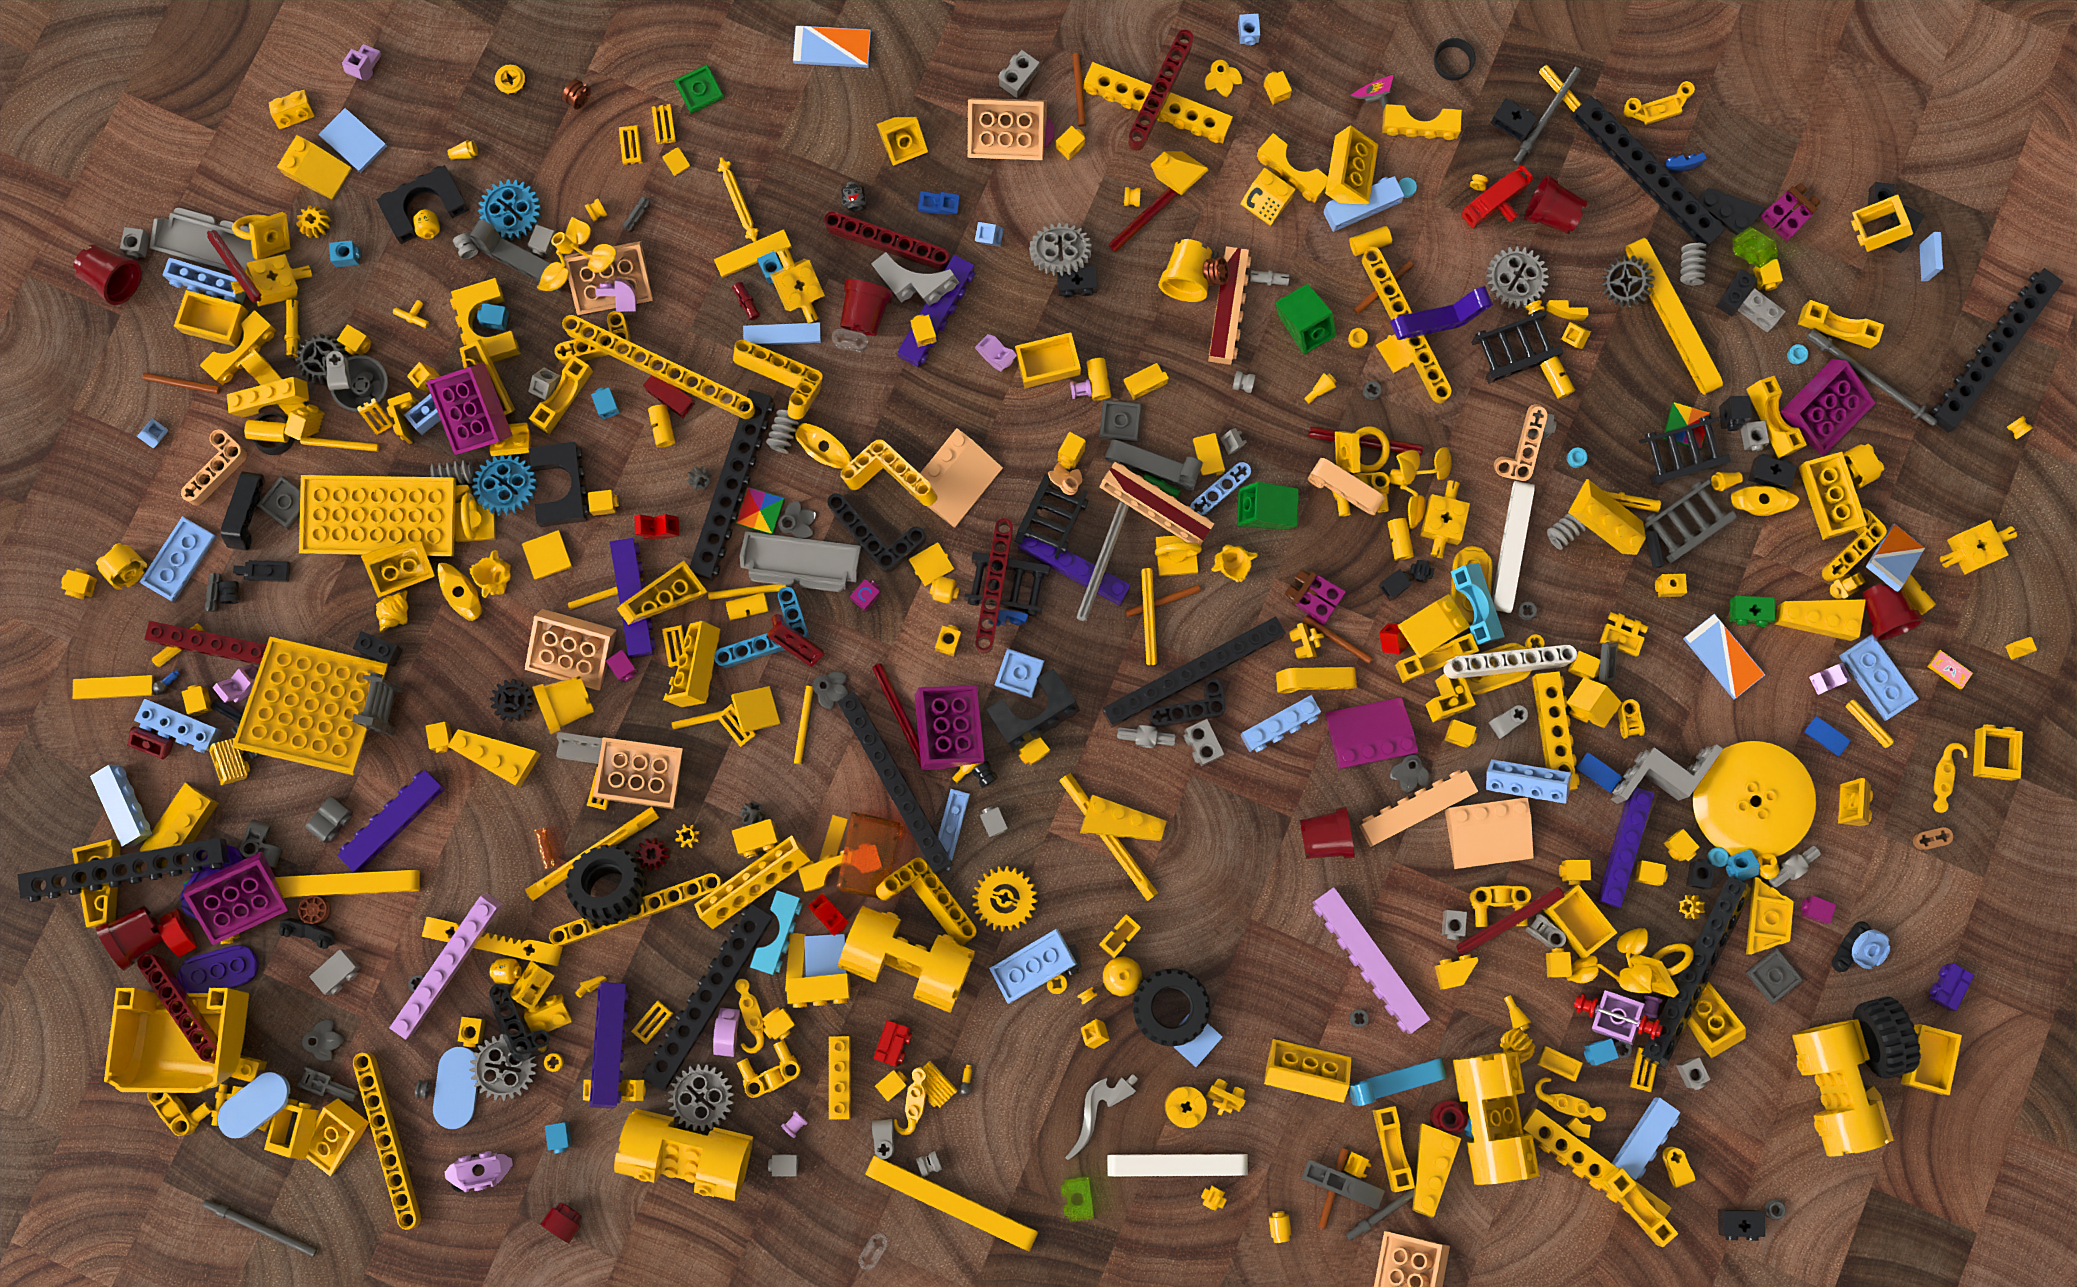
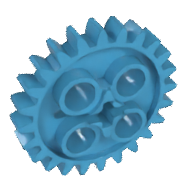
M507 179L505 185L502 181H499V187L492 184L494 190L486 189L488 196L482 195L485 202H479V205L482 207V209L478 210L480 215H482L479 218L494 226L498 234L501 235V238L506 240L507 236H509L510 240L513 241L514 236H517L520 240L522 233L528 236V229L534 231L532 224L538 225L535 218H541L538 212L542 211V209L538 205L541 202L536 198V192H532L530 186L526 188L524 182L519 185L517 180L511 184L510 180ZM508 195H513L512 199L506 200ZM499 199L503 201L510 210H514L516 215L522 218L523 220H518L515 217V215L512 214V212L506 210V208L497 201ZM522 207H527L526 211L519 212ZM500 208L497 214H493L495 209ZM510 220H514V223L512 225L507 226V223Z
M502 455L500 460L493 456L494 462L492 463L486 460L487 466L480 465L482 472L476 471L475 473L478 478H473V482L476 484L472 486L473 490L476 491L473 494L475 498H478L479 505L483 504L484 510L489 508L491 514L497 510L498 516L501 515L502 511H505L508 516L510 510L516 514V508L523 511V504L530 505L528 498L534 499L531 492H537L534 486L537 485V481L534 479L536 476L534 472H531V466H527L525 460L520 463L518 456L513 460L511 455L507 459ZM508 470L506 474L500 475L502 471ZM516 482H523L520 486H515ZM495 484L492 489H487L489 485ZM506 495L510 496L507 500H501Z

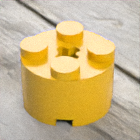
M1860 444L1843 453L1855 490L1878 479L1881 472L1884 471L1883 463L1878 460L1870 444Z
M122 543L115 544L105 556L100 557L96 561L99 572L117 590H121L122 586L130 587L137 583L145 574L143 571L144 566L147 568L146 562L131 546L123 545Z
M1181 1086L1168 1094L1165 1101V1111L1170 1121L1182 1128H1191L1198 1125L1204 1119L1207 1104L1200 1091L1193 1087ZM1188 1101L1191 1109L1190 1111L1186 1110L1184 1113L1182 1112L1183 1108L1180 1106Z

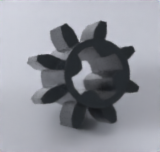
M1417 560L1416 564L1412 563L1409 574L1413 575L1414 581L1427 583L1428 579L1433 578L1435 568H1430L1431 563L1428 561Z

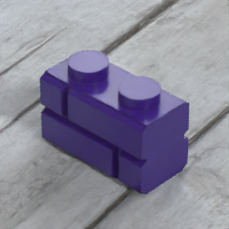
M1951 963L1946 964V966L1943 965L1939 970L1938 975L1940 978L1937 983L1931 986L1929 1000L1949 1011H1957L1974 975Z

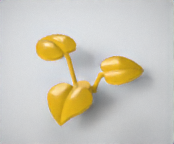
M571 217L566 233L558 232L551 240L552 244L558 249L556 253L559 255L561 263L554 262L547 266L537 288L542 291H553L565 284L569 277V271L565 268L566 263L562 254H570L575 249L590 259L588 268L592 272L599 273L606 270L615 260L616 250L610 245L601 244L593 249L592 255L578 248L579 245L586 243L589 239L591 228L588 224Z
M1442 447L1437 451L1434 459L1435 469L1417 471L1420 465V456L1415 450H1408L1396 456L1401 470L1392 469L1389 479L1391 484L1401 485V489L1413 494L1408 503L1410 529L1415 528L1423 519L1426 511V502L1422 495L1418 496V493L1407 487V485L1411 484L1418 474L1437 472L1438 480L1447 478L1451 471L1452 458L1449 449L1446 447Z
M1645 928L1634 929L1624 933L1618 939L1617 949L1621 953H1626L1629 968H1624L1620 971L1619 976L1602 964H1597L1598 959L1596 956L1589 955L1586 958L1577 959L1571 965L1572 976L1566 977L1567 980L1576 983L1590 982L1598 975V968L1614 977L1624 990L1636 993H1652L1653 972L1651 968L1647 965H1636L1633 967L1630 960L1631 953L1635 955L1640 954L1646 948L1649 939L1647 930Z

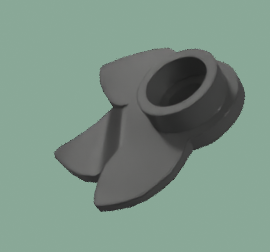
M799 501L792 502L786 507L785 515L779 519V528L782 532L792 533L797 538H808L813 535L812 530L808 526L815 520L816 513L811 510H801ZM787 521L792 522L790 527L785 526Z
M831 672L828 676H819L814 679L812 687L814 692L818 694V701L822 707L831 710L834 701L837 702L849 695L847 689L843 686L848 678L847 675L841 672ZM820 682H824L826 684L825 689L820 688Z
M1408 755L1404 757L1402 763L1392 767L1390 779L1399 780L1401 789L1404 793L1408 794L1416 788L1417 784L1427 787L1429 784V773L1422 767V762L1418 756ZM1415 762V767L1409 768V763Z
M324 1020L317 1023L313 1031L303 1037L302 1046L306 1051L313 1052L318 1060L329 1061L332 1060L331 1050L338 1048L344 1042V1038L332 1032V1020ZM315 1038L316 1044L314 1046L309 1045V1039Z

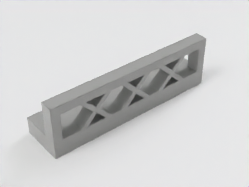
M562 732L557 733L559 741L557 758L599 763L603 738Z

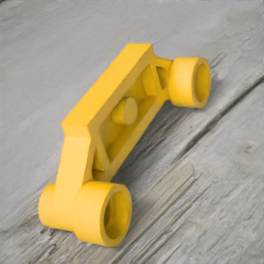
M1685 81L1679 86L1677 94L1641 105L1639 99L1630 98L1624 106L1623 113L1628 118L1633 117L1643 121L1645 125L1680 115L1683 112V104L1694 93V85L1691 82Z

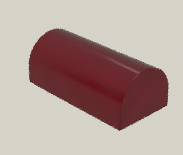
M134 726L129 731L127 746L164 760L171 752L173 741Z

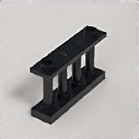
M1536 311L1529 314L1528 318L1489 332L1483 330L1475 334L1471 343L1472 345L1481 343L1491 367L1486 376L1488 384L1539 366L1555 356L1561 357L1564 353L1561 346L1556 348L1551 346L1541 322L1547 316L1546 311L1542 313ZM1534 324L1544 347L1542 353L1536 354V352H1533L1523 327ZM1515 330L1526 353L1525 359L1520 361L1515 358L1506 333ZM1499 337L1509 361L1508 365L1503 367L1497 364L1488 340Z
M1711 415L1701 417L1698 423L1658 435L1656 431L1645 434L1644 439L1639 440L1640 444L1648 442L1657 470L1655 472L1656 475L1650 477L1652 485L1731 462L1729 454L1722 455L1719 452L1711 423L1719 421L1718 417L1711 418ZM1699 426L1704 427L1711 451V459L1705 461L1700 456L1693 428ZM1682 431L1686 433L1693 457L1692 465L1685 466V463H1682L1674 435ZM1666 436L1675 464L1673 466L1674 470L1667 472V469H1664L1656 439Z
M1045 474L1018 528L1014 542L1022 545L1024 539H1029L1030 537L1057 548L1055 559H1059L1060 554H1065L1069 543L1066 541L1080 511H1085L1089 500L1086 499L1088 491L1084 490L1081 498L1068 495L1052 488L1053 485H1050L1049 475ZM1045 495H1051L1077 507L1073 513L1046 502L1044 497ZM1045 509L1069 519L1070 522L1066 527L1039 516L1037 512L1038 510ZM1037 523L1064 535L1061 541H1058L1032 530L1031 524Z
M977 552L972 554L971 560L976 566L971 594L965 593L964 600L968 601L967 604L979 606V603L982 604L983 597L979 596L984 568L989 565L990 555ZM1008 558L1007 570H1012L1015 576L1010 601L1001 600L1000 607L1023 611L1028 616L1036 617L1037 614L1041 615L1042 607H1037L1041 580L1044 579V576H1049L1050 566ZM995 563L992 567H994V570L1000 571L1003 565ZM1025 573L1033 574L1032 576L1034 577L1029 605L1017 603L1022 576ZM993 582L992 590H997L1000 585L997 582ZM988 601L986 603V605L991 606L997 605L994 601Z

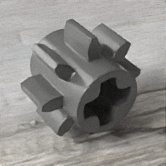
M694 466L690 472H687L689 479L686 481L689 485H692L694 490L698 488L705 490L708 484H711L709 478L712 475L704 466H701V468Z
M750 802L749 804L745 803L739 816L744 817L743 823L748 826L763 821L766 813L762 812L763 807L759 803Z

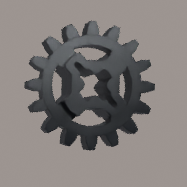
M512 679L511 683L504 680L503 686L497 684L499 689L498 691L492 690L495 697L490 698L495 703L491 705V708L497 709L494 714L496 716L501 715L500 719L502 720L508 717L509 722H513V718L519 722L521 715L527 717L525 712L527 710L532 711L529 705L534 704V701L530 699L534 694L528 692L530 687L527 685L523 687L524 682L519 681L517 684L515 679ZM510 688H517L514 692L508 691ZM508 695L514 698L517 706L510 703ZM516 710L515 713H506V711Z

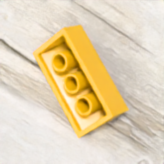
M1351 125L1335 135L1325 194L1338 203L1367 205L1370 201L1378 144Z
M1843 452L1810 460L1798 467L1823 540L1867 526Z
M1586 479L1568 513L1622 554L1637 555L1646 539L1643 521L1589 479Z
M185 782L152 830L153 835L146 839L140 851L193 843L219 803ZM166 858L161 863L162 868L167 866Z
M1273 1039L1264 1084L1344 1103L1350 1086L1352 1057Z

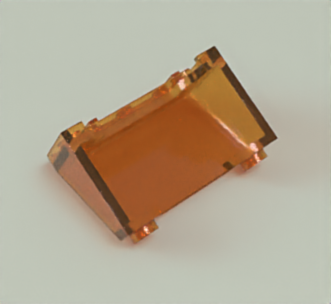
M852 812L837 883L838 892L881 900L876 894V888L891 873L898 838L903 837L904 826H901V822Z

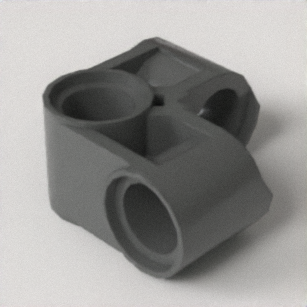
M252 819L247 826L246 834L240 846V852L247 858L262 852L269 866L276 868L283 849L266 842L272 825ZM254 844L256 847L255 852L248 854V847Z

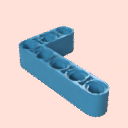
M790 587L781 588L778 592V599L786 624L796 631L799 629L804 630L803 636L808 639L809 632L794 590ZM791 593L793 595L792 599L784 601V594ZM792 611L798 612V617L794 620L788 618ZM766 633L720 648L715 652L714 659L721 668H730L785 649L768 638ZM766 642L767 646L764 650H758V643ZM741 648H747L748 653L745 656L741 657L738 655ZM728 654L729 660L725 663L720 662V656Z
M1438 1058L1351 1083L1348 1091L1352 1105L1362 1106L1376 1102L1375 1099L1446 1079L1447 1075L1442 1059Z

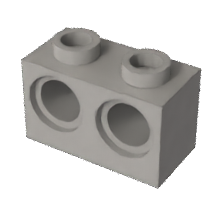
M1023 50L1018 55L1014 54L1010 60V65L1007 69H1002L998 76L999 86L1018 98L1039 72L1040 62ZM1026 64L1028 67L1021 68L1019 65ZM1015 78L1017 81L1011 83L1008 79Z
M1755 288L1747 295L1738 309L1741 314L1765 332L1772 329L1786 312Z
M1207 719L1185 729V735H1183L1185 742L1188 746H1192L1194 750L1192 756L1196 763H1200L1201 767L1224 756L1222 748ZM1200 730L1203 732L1204 737L1197 740L1194 738L1193 732ZM1202 749H1211L1212 756L1204 757L1201 752Z

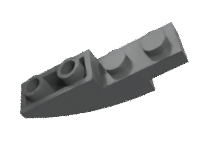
M1309 1159L1301 1178L1377 1210L1385 1192L1383 1189Z

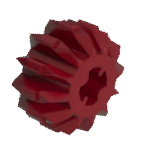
M654 837L652 843L649 838H646V846L639 843V846L643 849L642 851L636 850L635 853L641 855L636 860L642 862L641 868L643 869L648 865V871L651 872L653 867L659 871V864L667 865L663 859L670 858L669 855L664 854L669 851V847L662 848L665 842L662 840L658 843V838ZM656 850V852H655V855H657L656 858H652V857H651V860H650L649 858H650L651 855L649 854V852H650V851H653V852H654V851Z

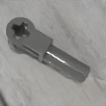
M304 1067L303 1077L296 1086L321 1096L330 1093L351 1102L355 1101L358 1094L357 1090L332 1081L334 1077L312 1067Z

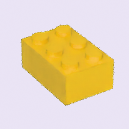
M186 290L174 327L184 334L237 347L243 330L241 323L247 318L249 311L241 304Z
M1071 332L1015 346L1024 389L1079 376L1081 373Z
M1575 885L1564 893V898L1546 907L1543 912L1565 934L1567 942L1579 957L1586 958L1617 932L1580 885Z
M847 973L786 979L788 1004H793V1008L807 1007V1003L812 1002L813 1006L827 1005V1001L832 1000L834 1004L847 1003V999H852L850 974Z
M1922 1024L1914 1025L1915 1032L1918 1035V1043L1920 1044V1064L1915 1071L1902 1075L1901 1084L1940 1095H1950L1962 1035Z

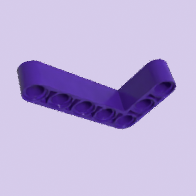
M1483 286L1471 291L1453 305L1401 315L1391 320L1390 324L1397 340L1408 339L1461 327L1490 308L1493 303L1486 287Z

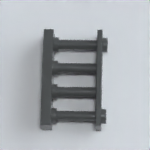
M1710 480L1704 483L1699 481L1691 487L1693 489L1692 492L1659 515L1653 513L1645 519L1647 523L1644 525V529L1652 525L1670 549V555L1666 557L1669 564L1737 518L1733 511L1729 514L1722 512L1705 490V487L1711 483ZM1696 493L1701 496L1716 516L1717 522L1713 525L1705 521L1689 500ZM1683 504L1700 526L1699 530L1701 533L1697 536L1694 533L1691 534L1673 509ZM1666 514L1685 538L1686 544L1681 547L1679 544H1675L1658 521Z
M372 672L370 676L363 674V679L370 682L364 712H361V715L354 714L352 722L375 733L394 736L395 728L390 726L388 720L395 692L404 694V690L399 687V684L382 678V674Z

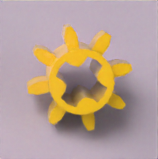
M683 824L681 831L676 830L679 838L675 840L677 842L682 841V848H685L686 844L693 848L694 842H700L697 839V835L700 832L693 831L694 825L687 828ZM685 833H686V834H689V833H690V835L692 836V839H691V840H690V839H687V840H686V838L684 837V834H685Z
M1685 895V900L1679 901V912L1684 913L1686 919H1699V914L1705 913V902L1699 900V895Z
M1211 1186L1210 1190L1205 1188L1201 1195V1198L1205 1199L1203 1205L1214 1211L1218 1207L1223 1209L1227 1201L1223 1197L1225 1192L1215 1186Z

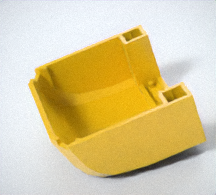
M116 988L104 1082L113 1085L121 1092L200 1093L217 1087L235 1072L239 1064L245 1034L249 993L230 988H209L208 993H187L218 1038L215 1064L202 1061L156 993L137 988Z

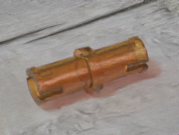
M546 828L533 831L538 845L537 853L540 852L543 870L556 866L551 850L553 846L549 843Z

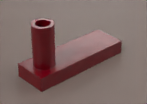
M775 614L772 616L773 628L767 633L768 638L810 667L824 655V651L784 623L782 615Z

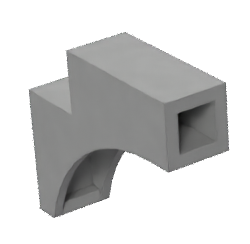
M887 252L871 263L901 303L911 298L917 291L927 305L931 306L959 284V281L950 269L933 274L911 272L894 262Z

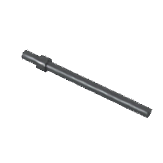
M1574 67L1528 139L1523 141L1519 147L1520 151L1513 160L1515 164L1519 165L1525 155L1530 153L1533 143L1581 72L1580 68Z
M1414 1188L1367 1220L1363 1219L1358 1222V1226L1345 1234L1347 1239L1351 1241L1361 1233L1365 1234L1371 1230V1226L1414 1197Z
M207 1199L202 1207L215 1212L218 1217L233 1220L312 1257L317 1252L316 1248L231 1211L230 1207L226 1205H218Z

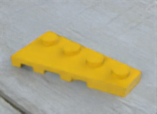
M1092 795L1080 833L1160 841L1167 821Z

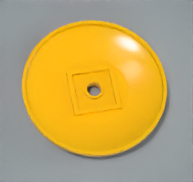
M1760 741L1740 742L1723 748L1693 791L1692 797L1693 811L1697 824L1704 836L1715 847L1724 848L1731 856L1750 849L1756 859L1763 854H1772L1777 857L1795 847L1808 832L1816 809L1815 788L1804 765L1787 750L1777 745ZM1755 795L1761 798V803L1757 807H1753L1750 803L1751 797Z

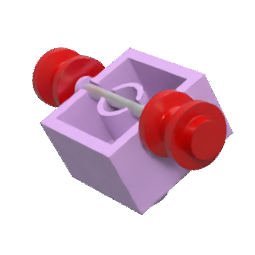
M1606 990L1600 1005H1598V998L1591 1001L1586 999V994H1582L1581 997L1577 996L1574 1008H1577L1576 1013L1580 1014L1582 1011L1589 1012V1017L1591 1018L1597 1013L1592 1026V1030L1596 1033L1631 1045L1634 1043L1637 1031L1639 1035H1642L1644 1032L1649 1033L1651 1039L1661 1035L1663 1025H1660V1020L1657 1019L1655 1022L1648 1020L1647 1015H1643L1646 1008L1644 1003Z

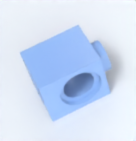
M1258 14L1239 16L1240 44L1253 45L1259 42L1260 27ZM1249 28L1252 29L1254 32L1249 33L1246 32L1245 29Z
M978 222L975 241L985 245L1000 247L1004 228L994 224Z

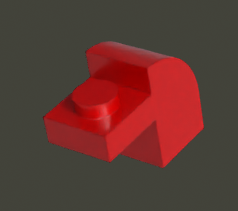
M641 514L634 516L635 535L643 536V539L656 540L680 536L679 517L668 514L655 517Z
M823 893L808 905L813 914L833 936L842 932L849 923L845 916Z
M178 908L160 918L161 925L158 926V930L164 942L174 954L180 958L197 948L194 934L185 926L182 912Z

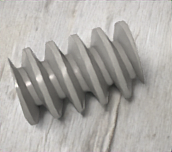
M1690 243L1681 248L1683 253L1681 259L1683 261L1681 262L1682 269L1680 273L1682 276L1680 281L1683 284L1695 286L1705 283L1703 280H1700V278L1705 277V273L1700 271L1705 270L1706 267L1700 264L1705 263L1706 259L1700 257L1706 255V251L1701 250L1707 247L1706 244Z
M778 410L776 414L779 417L774 418L776 424L772 425L773 431L769 433L771 438L767 439L766 443L773 450L788 454L789 451L784 447L791 446L787 439H794V437L789 433L796 432L792 425H799V423L789 417L788 410Z
M462 460L461 466H459L457 461H454L453 467H451L449 462H446L445 468L441 462L438 464V468H435L433 463L430 466L431 477L456 478V485L458 482L464 485L466 481L468 484L473 483L474 470L471 460L469 465L466 464L465 460Z
M1568 513L1559 520V523H1555L1553 528L1551 527L1547 530V535L1551 543L1557 549L1562 550L1561 543L1567 546V538L1573 541V534L1579 536L1580 532L1578 529L1584 532L1586 527Z

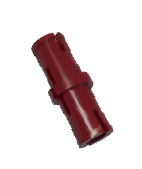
M743 282L735 283L731 288L739 300L740 307H743L749 320L757 319L760 313L753 303L752 296L746 291Z

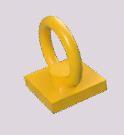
M284 212L271 216H244L236 220L232 226L233 233L236 236L251 240L253 258L256 260L290 249L287 214ZM249 223L250 232L240 229L243 225Z
M1371 426L1363 427L1355 433L1335 431L1336 465L1350 473H1372L1378 471L1389 458L1390 444L1387 436L1380 429ZM1367 434L1375 435L1382 444L1381 457L1372 465L1360 463L1361 448L1359 439Z
M465 493L462 501L455 503V541L496 540L495 512L491 514L489 508L484 510L483 504L479 505L471 493Z
M1178 536L1156 537L1155 555L1158 561L1159 577L1198 574L1197 554L1201 552L1202 547L1197 543L1186 542Z
M1678 943L1660 949L1651 958L1634 954L1630 960L1634 966L1647 965L1651 968L1653 972V992L1674 998L1679 991L1670 976L1676 975L1687 968L1693 960L1694 952L1690 946ZM1685 952L1684 959L1671 968L1667 969L1663 962L1660 961L1661 958L1670 953Z

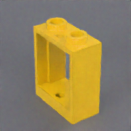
M1899 195L1852 212L1854 220L1851 221L1855 232L1859 230L1860 235H1857L1860 246L1865 245L1867 252L1913 234ZM1896 212L1900 222L1899 226L1867 238L1862 224Z
M1983 725L1982 728L1976 729L1973 776L2010 781L2021 779L2023 732L2015 731L2014 727L1996 729L1995 725ZM1986 736L2009 738L2008 769L1984 767Z
M289 1099L284 1109L272 1117L264 1150L289 1158L306 1159L319 1110L312 1109L311 1104L303 1102L298 1104V1100ZM293 1111L298 1112L290 1145H287L285 1140Z

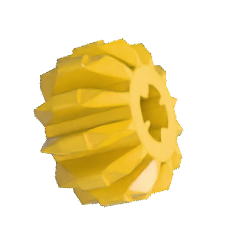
M308 205L307 211L301 209L303 214L297 215L298 220H300L297 222L300 232L304 235L306 234L308 238H312L313 235L319 238L320 233L326 235L324 229L330 228L328 224L330 218L327 216V212L324 209L321 210L317 205L314 208Z
M1513 1028L1500 1039V1046L1503 1048V1052H1518L1520 1064L1529 1060L1535 1052L1536 1046L1532 1043L1533 1039L1529 1038L1528 1034L1523 1033L1521 1029Z

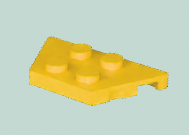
M1756 877L1753 878L1747 955L1787 943L1791 937L1794 901L1781 895L1779 891L1769 887L1760 878Z

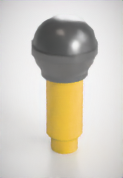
M966 1065V1068H964L963 1079L958 1087V1092L962 1096H968L972 1091L970 1084L972 1065Z

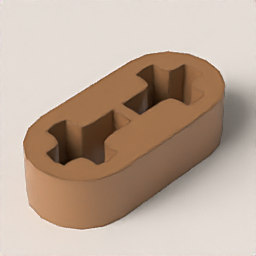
M1946 827L1920 832L1914 836L1913 844L1919 850L1945 846L1953 841V833ZM1941 833L1946 834L1947 838H1944V840H1936L1935 836H1939ZM1922 837L1923 839L1930 838L1931 840L1926 842L1925 845L1923 843L1920 844Z

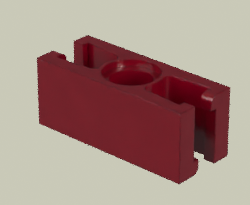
M652 375L643 385L646 392L662 404L667 405L670 410L682 419L685 418L695 405L693 399L676 386Z

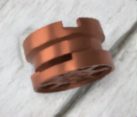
M573 79L566 86L562 94V100L570 104L575 110H578L588 101L591 88L586 84L583 85V82L579 79Z
M1223 257L1206 259L1207 262H1204L1203 275L1208 285L1226 284L1229 278V268L1226 260Z
M308 896L299 904L298 913L300 918L306 923L322 924L329 918L331 906L323 897Z

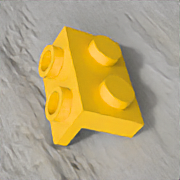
M305 90L295 91L290 95L276 98L269 102L271 116L279 129L314 117Z
M562 994L551 995L546 1000L537 1003L533 1011L528 1008L524 1009V1019L531 1032L537 1030L549 1032L572 1022V1017L564 1004Z

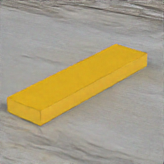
M783 229L718 257L714 261L721 277L724 278L758 263L757 258L775 251L777 255L778 250H782L785 247L791 249L792 247Z
M155 676L73 679V699L154 696L152 687Z

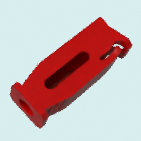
M1520 165L1515 171L1507 174L1467 205L1461 214L1462 218L1473 229L1498 210L1509 222L1514 221L1519 215L1508 202L1527 189V186L1533 180V176L1524 165ZM1523 171L1527 178L1525 179L1520 172Z

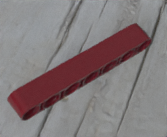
M1184 29L1177 33L1130 130L1128 144L1133 150L1138 151L1145 146L1192 49L1193 34L1189 30ZM1185 39L1188 43H1182L1180 40ZM1177 55L1181 57V59L1176 60L1173 58V56ZM1169 71L1173 73V75L1167 76L1165 75V72ZM1163 88L1165 91L1159 92L1156 89ZM1155 104L1157 108H1150L1149 105ZM1146 120L1150 124L1143 125L1141 121ZM1140 137L1142 140L1134 141L1133 138Z
M835 211L828 212L824 216L826 230L831 234L937 270H945L950 262L949 254L944 248ZM831 220L838 221L836 225L829 224ZM849 226L856 227L854 231L846 230ZM867 232L874 233V235L869 238L864 236ZM885 238L892 240L888 244L882 242ZM903 244H908L910 246L906 250H902L900 248ZM921 250L928 252L925 256L918 254ZM940 256L946 258L943 262L936 261Z
M1006 518L999 519L994 530L975 640L976 648L982 654L989 653L994 646L1013 535V524ZM1007 525L1010 529L1008 532L1002 533L999 531V527ZM998 544L1006 546V550L1003 552H999L995 548ZM995 563H1001L1003 568L1000 571H995L992 566ZM997 582L1000 587L997 590H991L989 584ZM988 601H994L997 604L994 609H988L985 605ZM985 620H990L993 622V626L986 629L982 626V623ZM982 639H987L990 645L982 648L979 646V642Z
M149 953L141 955L138 959V968L202 1061L215 1064L218 1038L164 959Z

